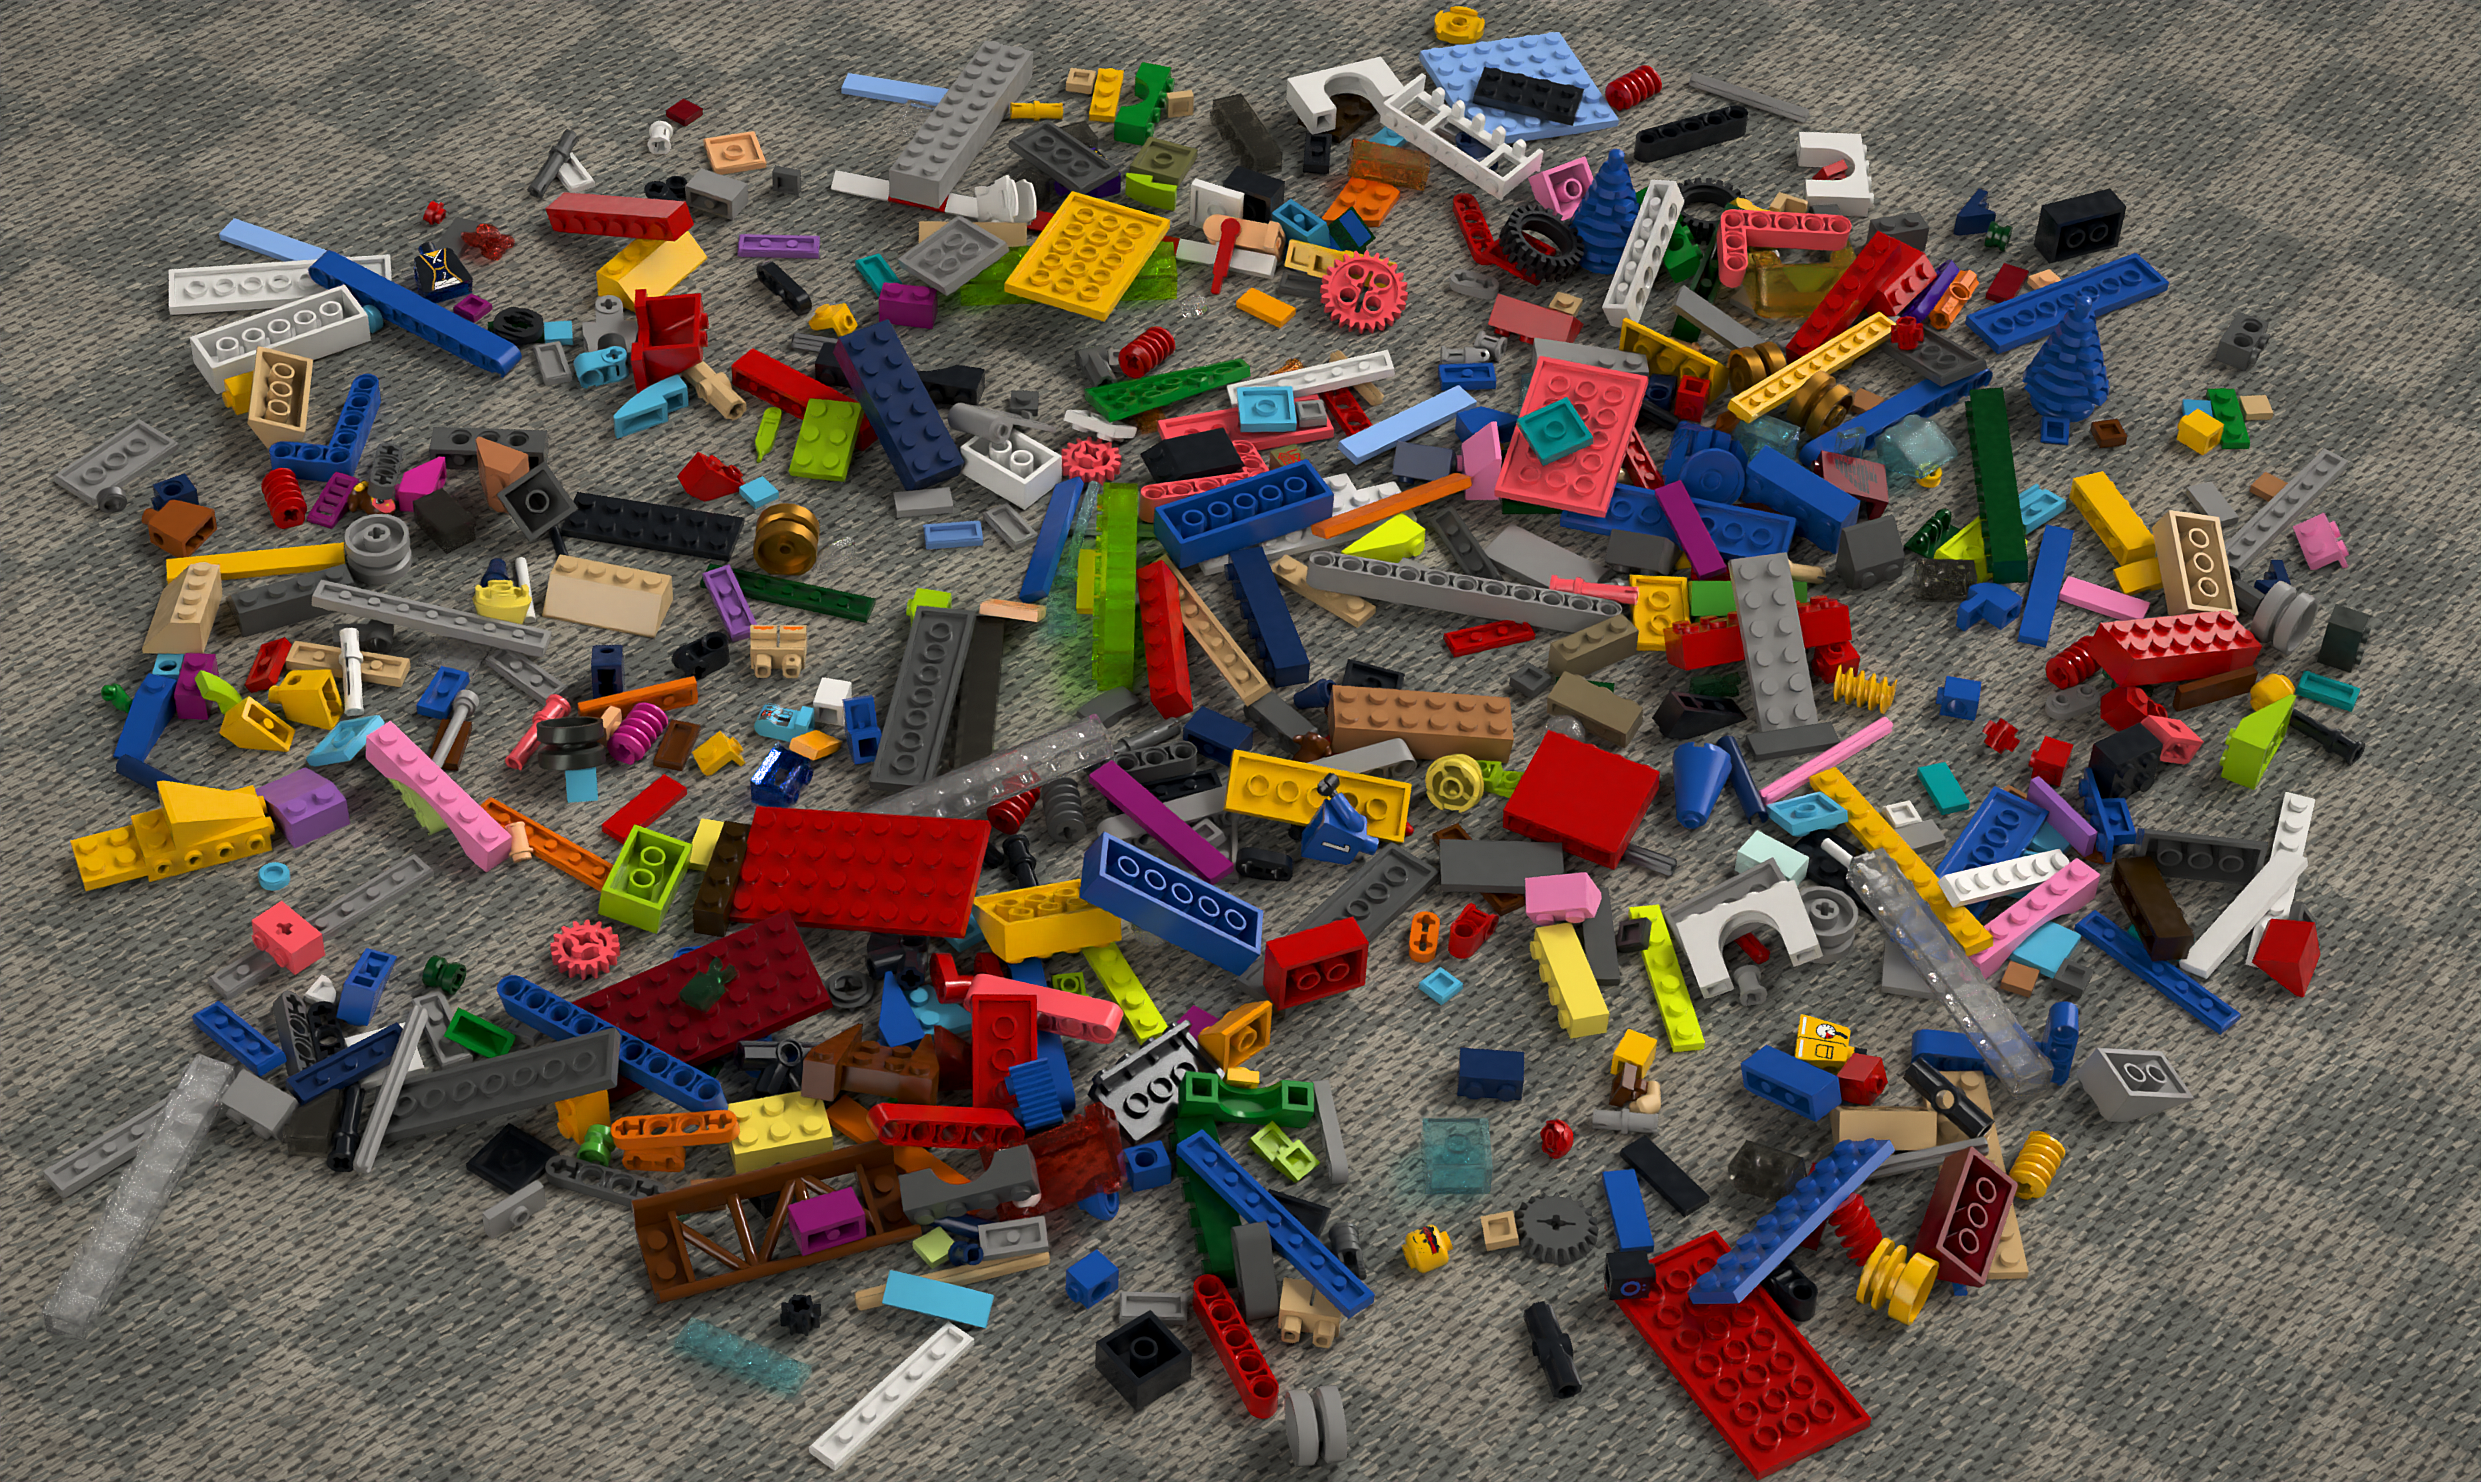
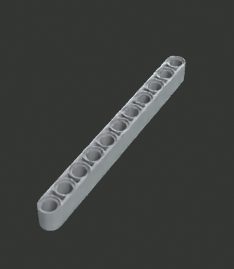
M1314 551L1310 554L1306 575V583L1310 587L1319 590L1500 621L1513 620L1518 624L1528 622L1530 626L1576 633L1622 613V606L1616 601L1328 551Z
M1400 738L1308 762V764L1390 780L1405 778L1411 775L1417 767V763L1406 742ZM1227 785L1163 803L1191 828L1205 818H1208L1219 829L1231 827L1233 820H1238V824L1259 819V817L1223 811ZM1126 814L1107 818L1096 829L1098 836L1105 831L1141 850L1162 846Z

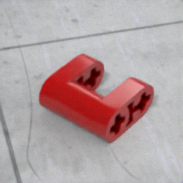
M949 952L932 953L930 957V977L940 1004H963L973 977L977 974H989L1004 978L997 955L993 952H978L974 960L975 975H958L952 955Z

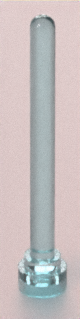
M1091 481L1088 484L1065 563L1057 568L1053 579L1057 587L1074 589L1079 575L1075 566L1099 490V483L1097 481Z

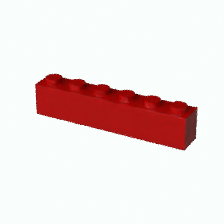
M564 192L545 208L553 230L565 233L675 242L694 226L686 201Z
M1880 231L1876 232L1785 347L1788 365L1848 329L1901 262V242Z
M754 348L731 365L733 385L801 420L804 419L809 398L859 403L855 399ZM865 412L855 443V448L864 451L878 439Z
M1159 560L1137 569L1136 575L1151 702L1163 718L1167 720L1169 717L1177 718L1193 712L1178 581L1164 561Z

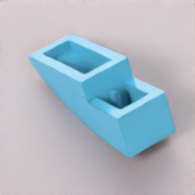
M673 375L647 387L632 397L613 416L614 431L617 439L667 422L668 413L688 406V389L679 375Z
M890 1270L882 1303L890 1307L986 1328L994 1295Z

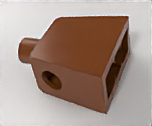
M170 500L160 511L147 508L142 515V523L148 525L151 543L177 558L190 557L217 530L214 509L183 501Z

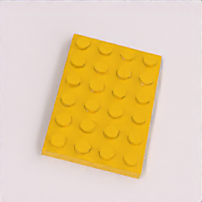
M1071 191L1004 283V292L1105 322L1170 229V219Z

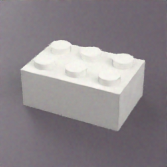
M1012 428L1007 441L1002 444H995L988 439L974 436L960 447V454L965 462L960 473L1024 510L1053 489L1056 484L1062 482V456Z

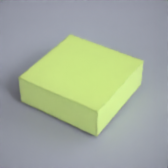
M939 1226L914 1240L913 1249L933 1269L949 1260L948 1250L954 1241Z

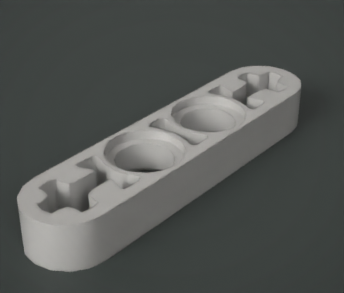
M1311 1081L1314 1083V1112L1317 1124H1321L1319 1135L1322 1148H1326L1325 1162L1330 1184L1348 1183L1347 1158L1329 1081Z

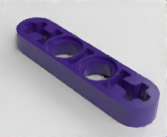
M1952 259L1946 260L1935 269L1937 277L1912 300L1901 317H1914L1917 324L1927 317L1959 272V268Z

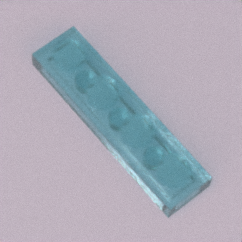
M691 1317L675 1340V1348L793 1397L797 1395L812 1373L810 1365L694 1317Z

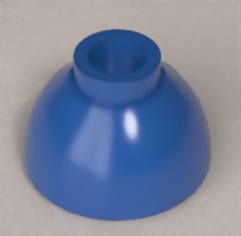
M1107 1174L1092 1179L1084 1190H1079L1077 1193L1079 1209L1086 1210L1091 1216L1099 1220H1113L1119 1209V1192L1115 1181Z

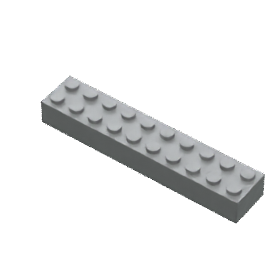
M984 41L890 168L889 197L939 209L1008 113L1010 103H1015L1032 78L1033 51L1025 50L1018 46L1003 45L996 41Z

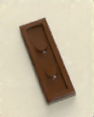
M2248 666L2179 685L2176 688L2172 706L2177 712L2249 693L2251 687L2256 682L2258 671L2254 666Z

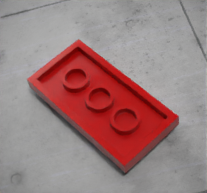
M972 994V1107L1008 1110L1014 1117L1013 1108L1018 1107L1015 1095H1008L1004 1077L1010 1076L1009 1067L1037 1060V995Z

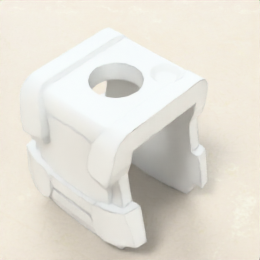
M1009 175L995 180V184L991 186L975 187L978 222L1027 223V225H1031V222L1036 219L1037 206L1034 187L1032 183L1026 182L1025 179L1015 183L1014 180L1009 178Z

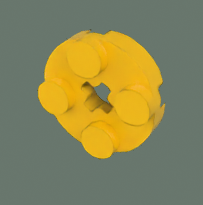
M1461 6L1450 7L1449 12L1443 13V10H1441L1435 16L1434 31L1436 37L1441 41L1453 44H1473L1484 34L1485 21L1483 17L1480 19L1478 12L1471 8Z

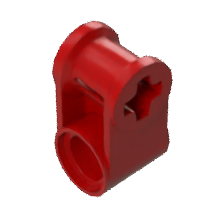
M1468 903L1450 926L1449 953L1459 959L1471 957L1484 941H1487L1495 932L1499 916L1496 914L1489 915L1476 909L1475 904Z

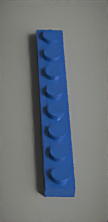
M1203 1129L1177 1144L1176 1153L1249 1224L1262 1221L1267 1223L1271 1245L1345 1317L1349 1319L1374 1303L1375 1294Z

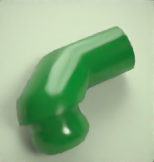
M115 683L104 685L101 689L102 698L105 701L111 700L113 706L128 714L133 699L128 696L121 685Z

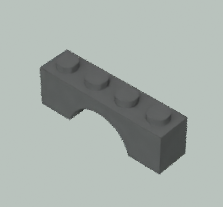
M1027 1144L995 1152L992 1163L987 1171L978 1179L966 1184L946 1183L939 1179L931 1168L898 1176L903 1212L912 1225H927L935 1219L947 1216L959 1217L966 1214L967 1211L980 1208L992 1209L1000 1203L1012 1200L1024 1201L1032 1195L1041 1194L1035 1158Z

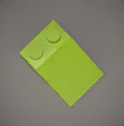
M2290 694L2242 718L2236 729H2230L2225 740V745H2228L2229 748L2224 750L2219 765L2223 767L2222 778L2255 790L2285 738L2297 696Z

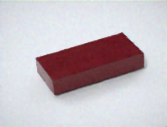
M2004 263L1986 292L1985 299L2001 303L2017 297L2028 278L2029 271Z

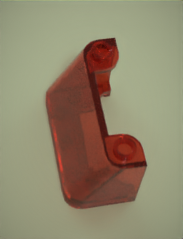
M1098 1101L1084 1107L1086 1116L1081 1114L1075 1115V1121L1020 1142L1012 1139L1008 1141V1145L998 1149L994 1142L979 1147L985 1172L991 1165L994 1153L997 1151L1027 1144L1035 1158L1041 1199L1034 1207L1016 1208L1013 1201L1000 1203L996 1207L1000 1222L1042 1216L1102 1192L1104 1194H1112L1122 1190V1184L1128 1178L1115 1111Z

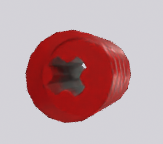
M1642 65L1608 83L1605 89L1608 104L1618 111H1621L1623 108L1626 110L1630 109L1632 106L1639 104V102L1646 100V98L1659 93L1662 89L1661 78L1652 67Z
M1150 327L1121 349L1118 361L1122 371L1134 379L1141 378L1174 353L1176 349L1174 338L1169 331L1162 327Z
M278 468L270 471L263 478L261 489L273 522L281 529L303 525L307 504L304 501V496L301 493L295 473L288 468Z
M2093 636L2081 637L2077 642L2065 648L2063 652L2058 653L2046 663V676L2051 683L2061 690H2065L2067 687L2077 686L2080 682L2085 681L2087 677L2092 676L2094 672L2101 669V666L2086 651Z
M1017 768L1009 774L1007 780L1003 783V786L987 808L988 820L994 828L1009 835H1014L1020 830V826L1025 822V818L1028 817L1030 810L1034 808L1035 803L1041 796L1042 781L1036 774L1022 768Z
M1852 1192L1831 1213L1834 1215L1829 1218L1828 1223L1831 1226L1839 1225L1835 1229L1834 1234L1837 1237L1845 1236L1840 1242L1841 1247H1851L1846 1252V1256L1849 1259L1858 1258L1855 1264L1861 1267L1865 1266L1868 1258L1883 1238L1881 1230L1876 1227L1875 1219L1870 1216L1869 1208L1864 1205V1198L1860 1194Z

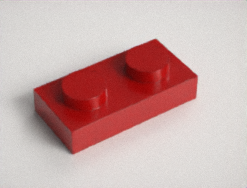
M286 637L261 645L244 685L251 693L264 689L269 690L271 686L277 684L278 677L292 646Z

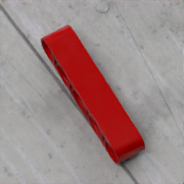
M880 1103L873 1106L866 1116V1122L878 1140L885 1145L1005 1150L1020 1146L1025 1136L1020 1124L1008 1110Z
M1211 1274L1197 1277L1193 1285V1310L1249 1413L1256 1418L1264 1419L1273 1416L1278 1407L1279 1385L1222 1280Z

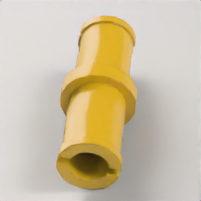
M1033 101V103L1011 102L1010 119H1034V121H1039L1040 119H1063V104L1040 103L1039 101Z

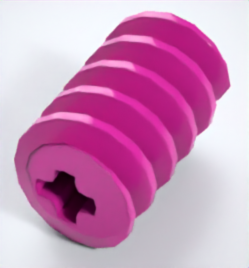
M646 702L636 704L607 741V749L610 755L615 760L632 765L635 760H641L645 752L650 749L657 737L661 735L663 729L667 727L669 722L666 714L653 704Z

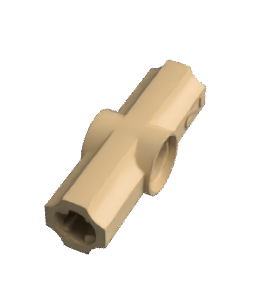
M704 361L681 372L682 376L695 387L697 396L703 398L707 402L706 405L712 404L726 419L733 421L742 417V414L747 410L746 402L732 389L725 373L719 372L716 374Z

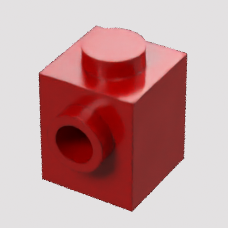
M1683 375L1677 391L1674 415L1678 418L1701 423L1707 407L1710 380Z
M1850 641L1816 646L1811 667L1816 676H1820L1825 684L1835 682L1840 665L1842 666V674H1845L1851 667L1853 668L1854 677L1857 676L1860 655Z
M2045 736L2039 751L2034 749L2028 764L2029 767L2033 768L2031 778L2034 779L2039 776L2047 784L2060 787L2069 766L2074 745Z
M1853 1053L1836 1075L1839 1079L1841 1098L1854 1104L1871 1106L1888 1084L1882 1058Z

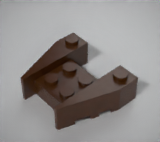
M858 1023L811 1048L803 1061L801 1097L833 1101L840 1090L898 1098V1104L936 1106L939 1064L931 1034H925L917 1049L912 1051L908 1046L886 1047L880 1046L876 1041L862 1042L863 1024Z

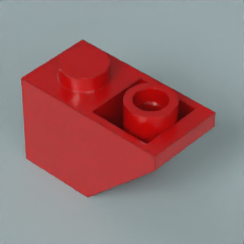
M697 452L677 475L687 494L704 502L739 492V487L745 484L742 479L743 474L734 465L726 466L715 456L710 455L708 457L700 452Z
M2118 686L2101 697L2100 718L2119 732L2141 722L2148 715L2168 718L2167 711L2162 705L2156 704L2141 688L2135 686Z

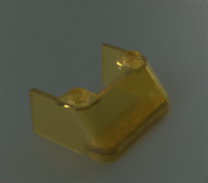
M1847 240L1844 249L1831 253L1830 263L1782 264L1780 258L1774 252L1769 250L1756 252L1754 247L1747 246L1748 264L1742 285L1745 288L1754 312L1760 317L1768 319L1810 317L1856 259V255L1849 240Z

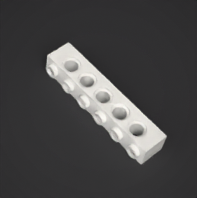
M1650 181L1602 306L1611 326L1622 328V320L1625 317L1637 323L1640 320L1684 204L1683 196L1676 181Z

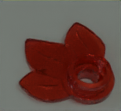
M487 223L478 224L476 232H461V238L466 244L480 248L481 255L490 260L501 259L506 250L515 244V239L511 235L500 234L498 228Z

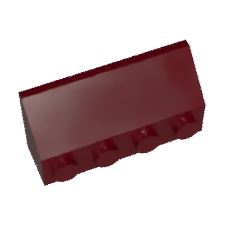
M1972 1146L1946 1157L1910 1259L1916 1253H1921L1939 1263L1936 1279L1977 1288L1983 1287L1993 1262L2018 1183Z

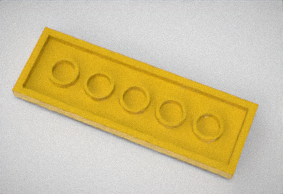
M1234 749L1231 756L1223 811L1306 827L1325 799L1331 800L1329 796H1322L1318 793L1317 785L1328 773H1334L1340 781L1336 791L1338 793L1342 792L1350 805L1359 814L1366 817L1367 835L1376 837L1379 841L1402 844L1404 842L1412 784Z

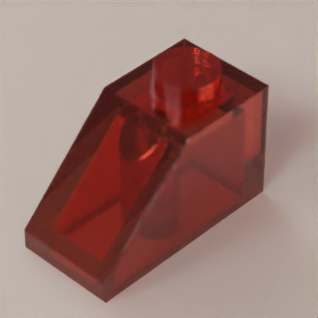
M934 1025L933 1045L939 1064L938 1091L972 1089L971 1044L941 1025Z

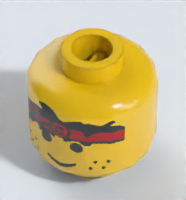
M1432 1224L1408 1233L1405 1237V1244L1401 1245L1410 1269L1416 1268L1420 1273H1426L1446 1265L1449 1261L1448 1251L1453 1249L1447 1232L1443 1231L1440 1233L1437 1227Z

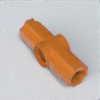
M1970 269L1959 271L1928 316L1933 327L1937 330L1950 327L1979 285L1977 274Z

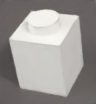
M822 677L813 701L815 722L844 725L845 718L842 699L852 698L851 682Z

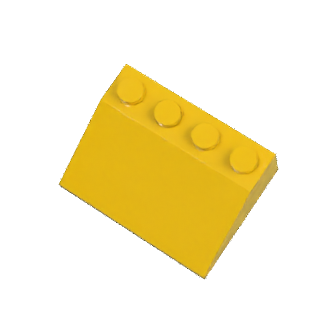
M1081 878L974 897L971 913L993 953L1006 963H1021L1024 961V958L1029 957L1049 958L1053 956V953L1061 951L1076 953L1080 952L1083 947L1089 946L1103 948L1108 947L1110 942L1122 940L1121 918L1079 898Z

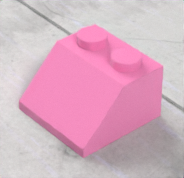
M1584 156L1528 177L1535 199L1546 210L1547 208L1552 209L1553 216L1556 217L1558 213L1563 215L1561 219L1563 221L1573 216L1586 191L1592 184L1593 176L1587 159Z
M1490 422L1464 441L1461 445V455H1456V472H1462L1463 475L1471 477L1472 486L1462 490L1464 491L1465 500H1499V497H1496L1494 493L1502 464L1497 422Z
M1586 872L1525 878L1526 914L1533 923L1540 926H1550L1555 921L1566 920L1570 923H1580L1585 921V918L1595 917L1601 901V892Z

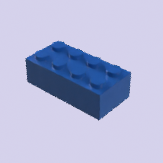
M1765 445L1746 466L1745 486L1742 494L1743 501L1746 503L1760 502L1786 516L1795 517L1796 527L1794 533L1808 539L1823 551H1829L1835 555L1838 553L1842 528L1853 526L1857 523L1860 500L1768 445Z

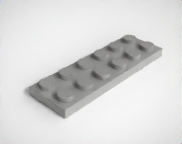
M1787 552L1731 559L1728 561L1758 731L1766 732L1817 724L1818 718Z

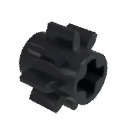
M794 1294L788 1303H781L780 1325L781 1327L789 1326L791 1336L795 1333L808 1336L809 1331L813 1327L820 1328L821 1304L813 1305L811 1295Z

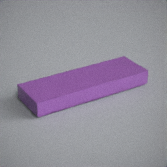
M739 234L738 257L819 259L820 236Z
M730 564L702 573L703 581L731 641L735 642L750 638V625H757Z
M2038 776L2031 779L2026 801L2048 810L2049 814L2046 821L2083 857L2092 854L2097 831L2042 778Z

